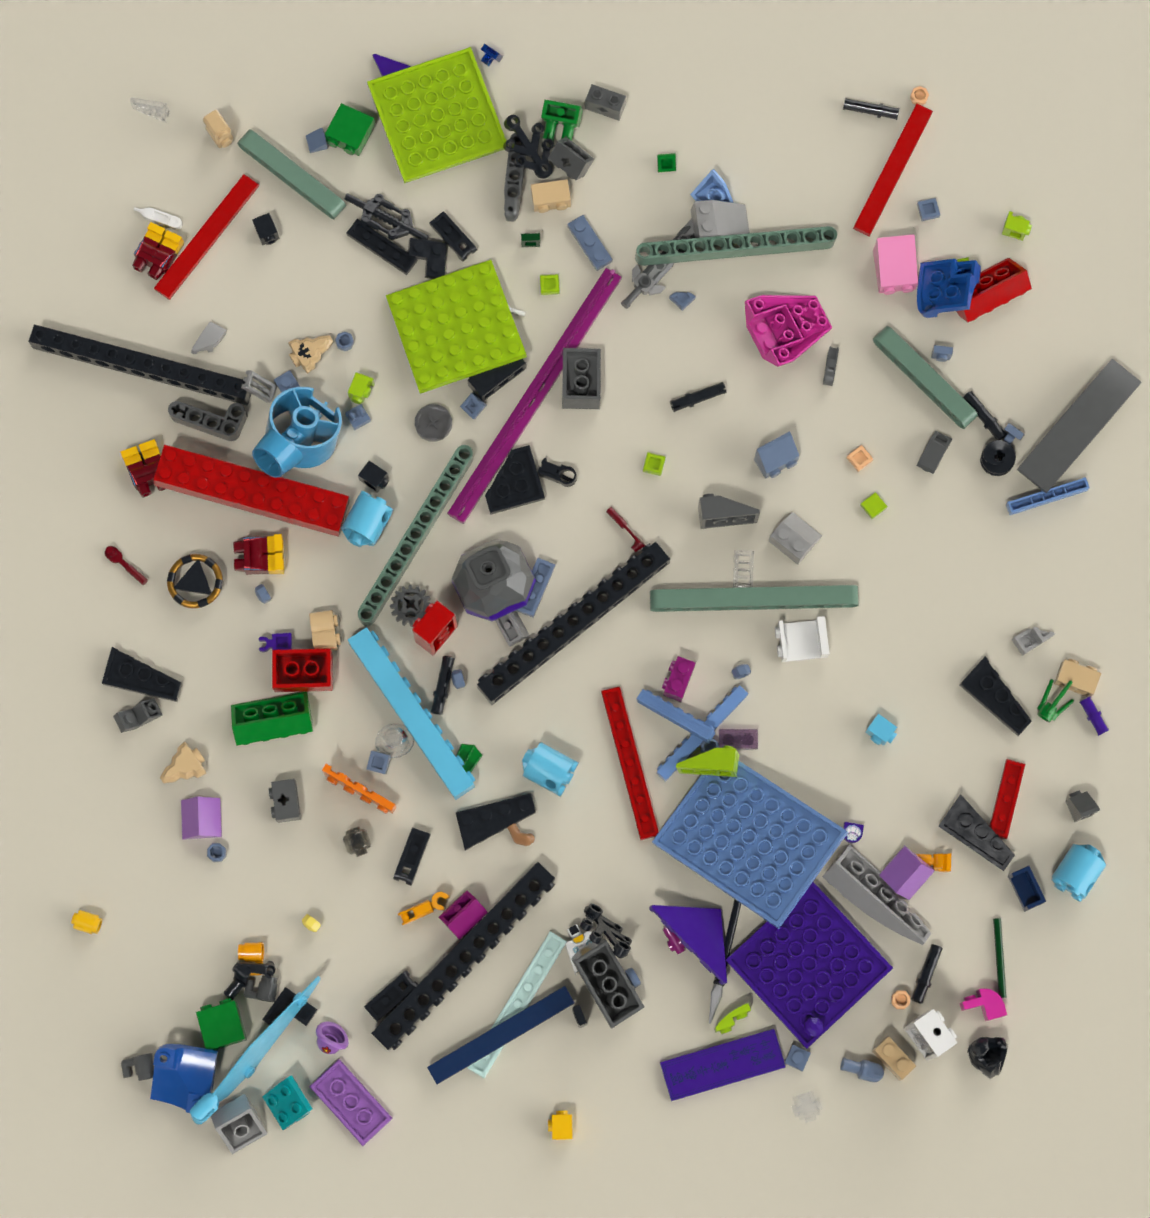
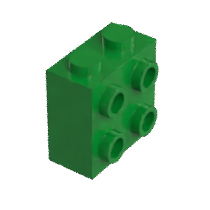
M341 103L325 132L326 142L334 148L340 147L344 149L347 154L360 156L375 127V120L373 117Z
M231 998L220 1001L218 1006L212 1007V1004L200 1007L201 1011L196 1012L206 1049L217 1050L247 1040L238 1004L235 1000L231 1001Z

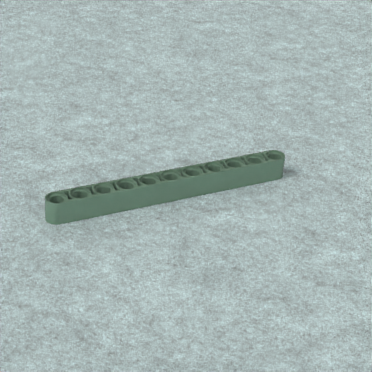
M826 226L647 242L638 245L635 260L639 265L646 266L824 250L833 247L837 238V231L833 227ZM824 236L831 237V240L825 239ZM810 237L813 241L809 242L805 238ZM787 239H792L795 243H789ZM769 241H775L777 244L772 245ZM751 242H755V243H757L759 246L755 247V246H752L750 243H751ZM732 244H738L740 248H734ZM717 245L720 246L722 249L717 250L713 246ZM701 247L704 251L700 252L697 251L695 248ZM677 249H683L685 253H679ZM663 250L667 254L661 255L658 251ZM646 252L648 256H641L640 253Z
M461 445L456 449L360 606L358 618L363 625L370 626L376 621L473 461V452L469 446ZM463 452L469 454V457L466 459H462L459 456ZM457 468L460 472L453 475L450 473V470ZM443 484L450 485V488L446 491L440 489ZM433 500H439L441 502L439 506L436 507L431 505V502ZM423 516L431 517L430 521L426 523L422 522L421 518ZM413 532H420L421 536L414 539L411 537ZM405 547L411 549V552L407 555L401 553ZM398 563L402 566L400 570L394 571L391 569L393 564ZM386 579L392 581L391 585L388 587H384L381 585L382 582ZM374 596L382 597L379 603H373L372 598ZM364 612L372 613L369 619L362 618Z
M858 586L656 589L650 591V611L853 608L859 606Z

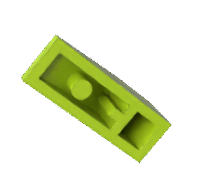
M732 746L717 747L677 763L676 769L679 774L737 777L739 753Z

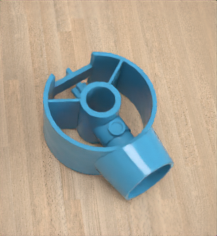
M291 388L280 393L272 402L265 435L252 451L256 464L271 477H281L293 467L312 468L326 462L334 453L342 425L341 412L339 407H337L334 413L327 407L328 402L322 404L314 398V388ZM288 411L291 416V424L280 434L273 420L280 414ZM324 415L330 421L320 420V418ZM314 441L322 443L311 446Z

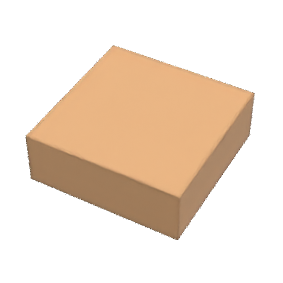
M862 445L846 457L858 472L873 461L871 455Z

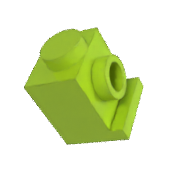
M1009 211L1002 235L1023 241L1025 235L1029 236L1032 225L1029 224V220L1022 216H1012L1013 212Z
M356 372L348 390L350 400L356 404L363 403L364 399L368 398L371 393L370 386L374 387L375 385L374 379Z

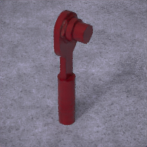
M612 507L606 511L622 529L625 528L635 539L634 545L631 547L635 552L646 546L627 527V522Z
M108 546L106 548L105 556L112 563L122 565L142 585L148 582L147 578L123 560L122 553L116 547Z

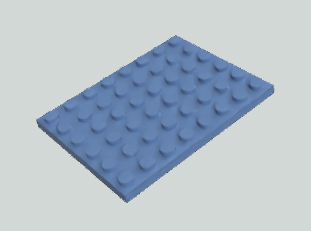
M738 761L737 777L701 775L652 843L779 929L848 832Z

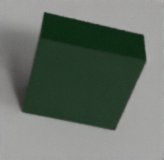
M540 233L521 234L522 247H540Z

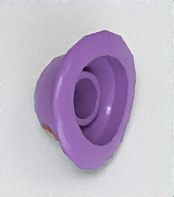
M329 1021L322 1022L317 1026L316 1042L318 1048L323 1053L335 1054L339 1050L348 1047V1036L341 1026Z

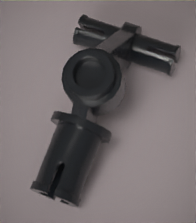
M237 961L232 968L234 981L224 991V995L234 1000L240 990L247 986V978L251 973L264 974L266 978H272L276 970L274 962L268 961L266 964Z

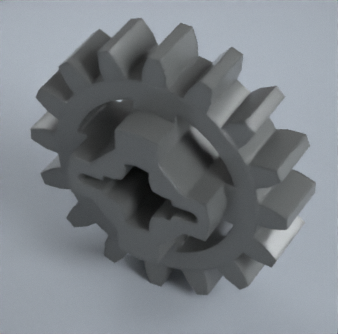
M409 585L407 590L402 586V592L400 593L396 590L397 597H391L394 604H390V608L395 609L391 613L392 616L397 615V622L403 620V626L408 622L410 627H412L418 618L422 619L426 614L425 610L431 604L427 602L431 599L430 596H425L426 590L420 592L419 586L413 589L412 585ZM422 600L424 602L423 610L419 608ZM399 602L403 604V607L400 609V612L398 610ZM407 603L411 605L414 603L415 609L408 608ZM411 615H415V616H416V617H413V618H408V616H411Z

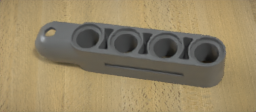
M516 133L511 135L510 139L515 142L520 141ZM513 151L508 152L504 187V215L506 221L509 222L516 221L519 215L524 167L518 168L512 161L522 154ZM516 175L519 178L512 180L510 177ZM509 193H516L517 196H515V197H510V196H508V194H509Z

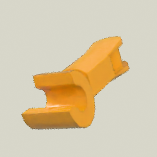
M952 853L933 854V857L929 854H916L929 866L933 865L935 871L951 872Z
M437 892L433 895L431 902L427 900L398 913V916H401L403 921L401 923L402 926L433 913L435 908L441 911L445 910L444 906L438 904V900L440 898L449 899V895L444 892ZM413 910L415 917L410 919L408 912Z

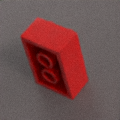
M439 601L429 604L423 618H418L412 625L415 642L432 656L436 654L457 628L455 614Z
M331 649L272 650V688L274 692L333 691Z

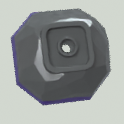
M495 539L461 555L451 581L467 614L494 621L526 606L536 579L519 546ZM488 568H492L490 572H486Z

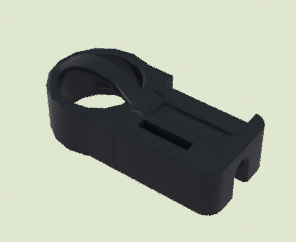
M546 458L542 460V466L538 469L539 476L559 483L564 487H571L577 482V474L572 467L565 465L557 466L547 462ZM571 471L574 473V478L567 477L562 473Z

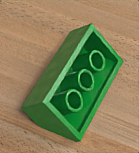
M307 692L231 705L232 730L236 746L313 732Z

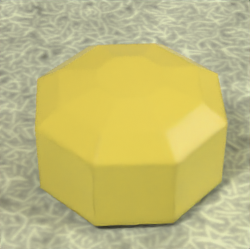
M306 914L302 919V924L312 932H317L321 927V924L309 914Z

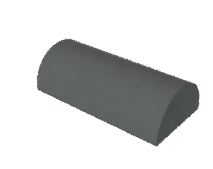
M601 939L599 944L592 942L580 949L572 957V962L611 1029L644 1008L643 1003L618 959L613 954V950L607 940Z

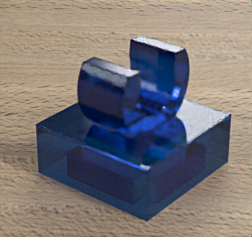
M484 43L481 50L486 54L482 57L481 62L488 66L492 64L494 59L500 62L503 56Z

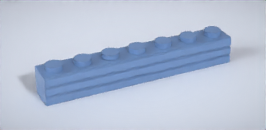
M1086 477L1051 488L1047 494L1041 491L1009 501L1006 507L1009 515H1014L1086 492L1090 487Z
M642 689L636 698L639 704L707 743H710L715 735V730L712 726L703 724L702 720H696L693 718V715L684 713L679 707L675 708L672 703L663 701L658 695L654 696L649 690Z

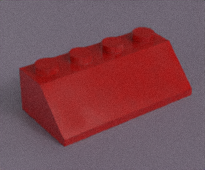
M1007 258L980 272V281L974 288L970 309L956 312L968 323L985 313L993 311L1002 304H1007L1017 296L1024 295L1032 289L1027 270L1012 259Z

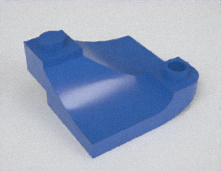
M956 259L921 263L917 288V307L921 315L925 318L938 317V314L943 312L969 310L974 288L980 281L981 266L976 260L958 262Z
M181 1044L160 1046L154 1055V1074L150 1099L175 1105L186 1110V1113H190L191 1108L203 1095L211 1093L213 1089L218 1051ZM165 1055L167 1060H164L161 1056Z

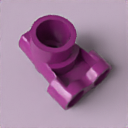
M663 926L662 930L669 939L667 944L672 952L676 951L677 955L684 952L686 947L680 942L681 940L673 932L671 933L666 926Z

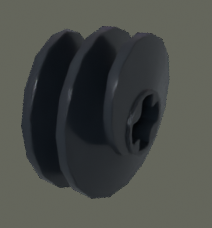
M992 441L982 451L980 458L981 466L986 473L992 476L1005 475L1015 464V451L1005 441ZM995 456H998V458L1001 457V461L995 459Z

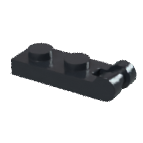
M444 211L429 222L430 226L462 262L467 259L470 253L473 254L477 251L476 246ZM462 244H465L466 246L464 250L460 249V246Z
M412 827L396 868L394 880H402L407 885L412 886L431 834ZM404 867L411 869L409 874L403 873Z
M407 970L364 1006L376 1022L382 1019L417 987L418 983L409 977L410 974ZM402 982L407 986L405 990L399 987V984Z

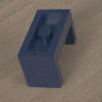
M1030 866L1008 875L1024 912L1046 902Z

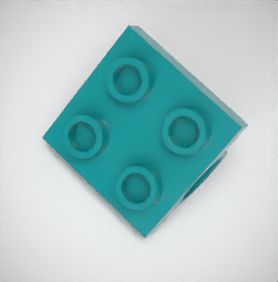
M292 1075L262 1096L282 1130L289 1128L313 1110Z

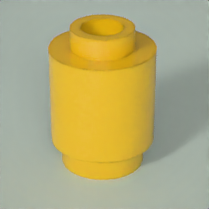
M79 910L78 913H74L71 924H74L73 928L89 934H98L102 925V919L98 915Z

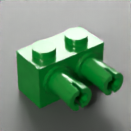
M544 99L541 118L546 124L542 138L547 139L549 137V139L554 141L556 125L562 124L564 127L561 139L567 137L572 141L574 128L580 127L582 107Z

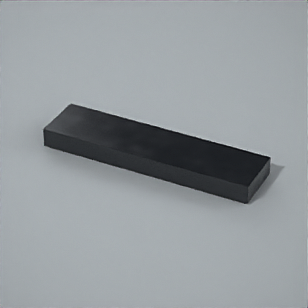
M356 219L346 233L347 236L405 275H408L418 261L414 258H408V252L371 227L362 226L359 219Z

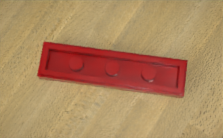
M1009 759L1005 761L990 822V827L1003 839L1008 838L1026 765Z

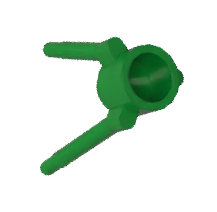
M1053 679L1050 680L1042 701L1037 707L1039 710L1037 715L1049 723L1051 720L1055 721L1074 702L1071 699L1056 712L1057 708L1055 706L1072 685V681L1067 683L1052 704L1049 702L1045 704L1054 682Z

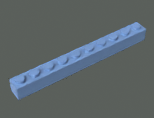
M740 685L738 688L735 687L731 691L732 694L730 696L727 695L723 699L724 702L715 707V712H711L703 724L710 725L715 730L748 696V693ZM691 733V737L689 739L686 738L682 742L683 745L680 748L677 747L673 751L674 754L666 758V763L664 765L661 764L657 768L656 774L666 782L677 770L676 764L687 760L704 740Z

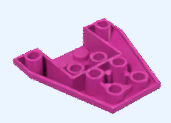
M761 295L745 301L746 327L762 358L777 367L795 361L832 329L816 296Z

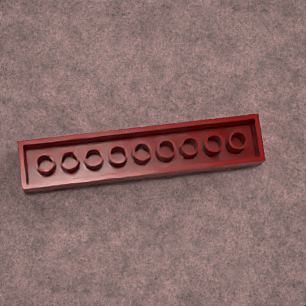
M165 444L153 479L155 486L337 537L340 535L349 504V496L283 477H271L265 472Z

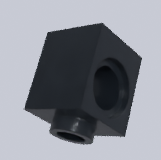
M270 213L252 219L262 246L265 244L271 245L280 239Z
M370 460L358 474L359 480L377 493L380 489H384L389 482L388 473Z

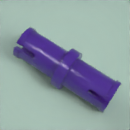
M1091 696L1080 701L1079 703H1081L1088 716L1087 720L1091 721L1097 735L1099 736L1109 731L1101 717V711L1098 712Z

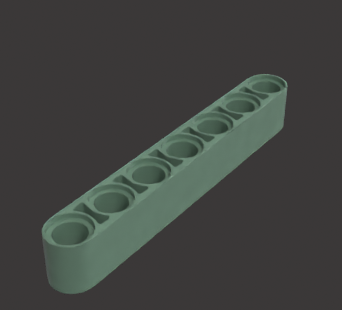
M249 129L237 142L244 152L334 220L346 207L345 202L253 130Z
M886 326L873 338L875 345L960 428L965 429L978 417L975 409L892 328Z

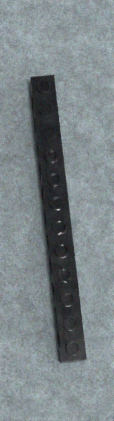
M35 324L28 341L33 349L247 406L250 400L251 393L241 388L245 381L240 378Z
M657 542L652 545L649 543L643 547L641 554L638 556L633 555L628 559L626 566L623 568L618 567L612 573L613 576L608 580L606 578L597 585L598 588L593 592L591 590L582 597L583 600L578 604L577 602L573 603L567 609L568 612L566 614H560L553 620L554 623L551 626H544L539 630L537 637L534 639L529 638L524 642L522 649L519 651L514 650L510 653L507 661L504 663L499 662L495 665L492 673L489 675L486 673L480 677L477 688L491 705L495 704L670 563V558ZM649 559L652 564L646 567L642 564V561ZM629 571H635L637 573V577L629 578L627 576V573ZM620 583L623 587L620 590H615L612 585ZM604 594L608 599L605 602H600L597 597ZM585 606H590L593 612L586 614L582 609ZM576 618L578 624L571 626L568 624V620ZM561 630L563 636L556 638L553 636V632ZM546 642L549 646L547 649L541 650L538 648V644ZM525 654H532L533 660L530 662L523 660ZM512 665L519 668L515 674L508 672V668ZM497 677L504 680L500 686L493 684V680Z
M537 862L371 1034L387 1050H396L402 1044L401 1039L405 1034L409 1036L417 1028L415 1024L419 1020L423 1022L431 1014L429 1010L434 1005L437 1007L445 999L443 995L447 991L451 993L459 985L457 981L461 977L466 978L471 973V966L475 962L479 964L486 957L484 953L489 948L493 950L500 943L498 939L503 934L507 935L514 928L512 924L517 919L521 921L528 914L526 910L530 906L535 907L541 900L539 896L544 891L548 893L555 886L553 883L555 877ZM531 882H538L540 884L539 890L531 891L529 889ZM520 895L526 898V903L521 906L515 903L516 897ZM504 910H510L513 913L510 919L505 920L501 917ZM496 924L499 930L497 933L491 934L487 930L488 926ZM477 938L484 939L485 945L482 948L474 946V941ZM468 952L471 954V959L469 962L464 963L460 960V955ZM448 967H456L457 974L453 977L447 976L446 970ZM441 981L443 983L442 990L434 991L432 989L433 983ZM422 995L429 997V1003L425 1006H421L418 1003V999ZM409 1009L415 1011V1017L412 1020H406L404 1017L405 1012ZM393 1024L401 1026V1031L397 1035L392 1034L390 1031Z

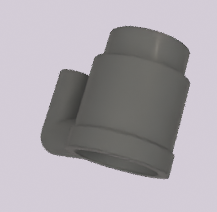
M262 975L258 991H253L254 981L247 980L244 996L266 1002H275L278 978L272 977L269 979Z
M152 1053L135 1056L121 1062L123 1078L131 1077L130 1066H135V1072L138 1075L139 1081L153 1078L154 1065Z

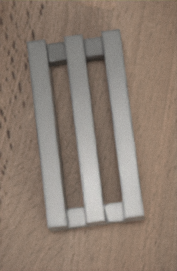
M247 370L246 374L248 376L244 377L243 381H245V384H242L241 388L266 403H271L277 385L252 370ZM252 378H254L255 380L259 381L260 383L266 385L271 389L268 390L264 388L262 385H259L258 383L254 382Z

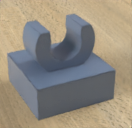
M362 404L345 412L354 430L371 422Z
M1009 423L1005 428L1009 433L1004 441L1011 444L1015 437L1021 440L1025 434Z

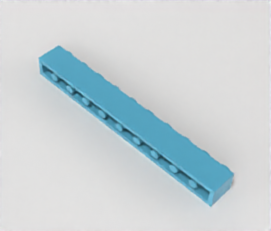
M367 627L348 639L349 645L454 799L457 800L475 788L473 783L475 778L470 771L466 772L462 766L465 764L460 756L457 755L455 757L451 751L454 748L449 740L444 741L441 736L443 732L437 723L433 725L430 720L432 715L428 709H422L419 704L422 701L417 693L412 694L409 690L410 683L406 677L401 678L398 673L400 669L395 661L390 662L388 659L390 654L384 645L382 647L379 646L377 643L379 638L373 630L370 632Z

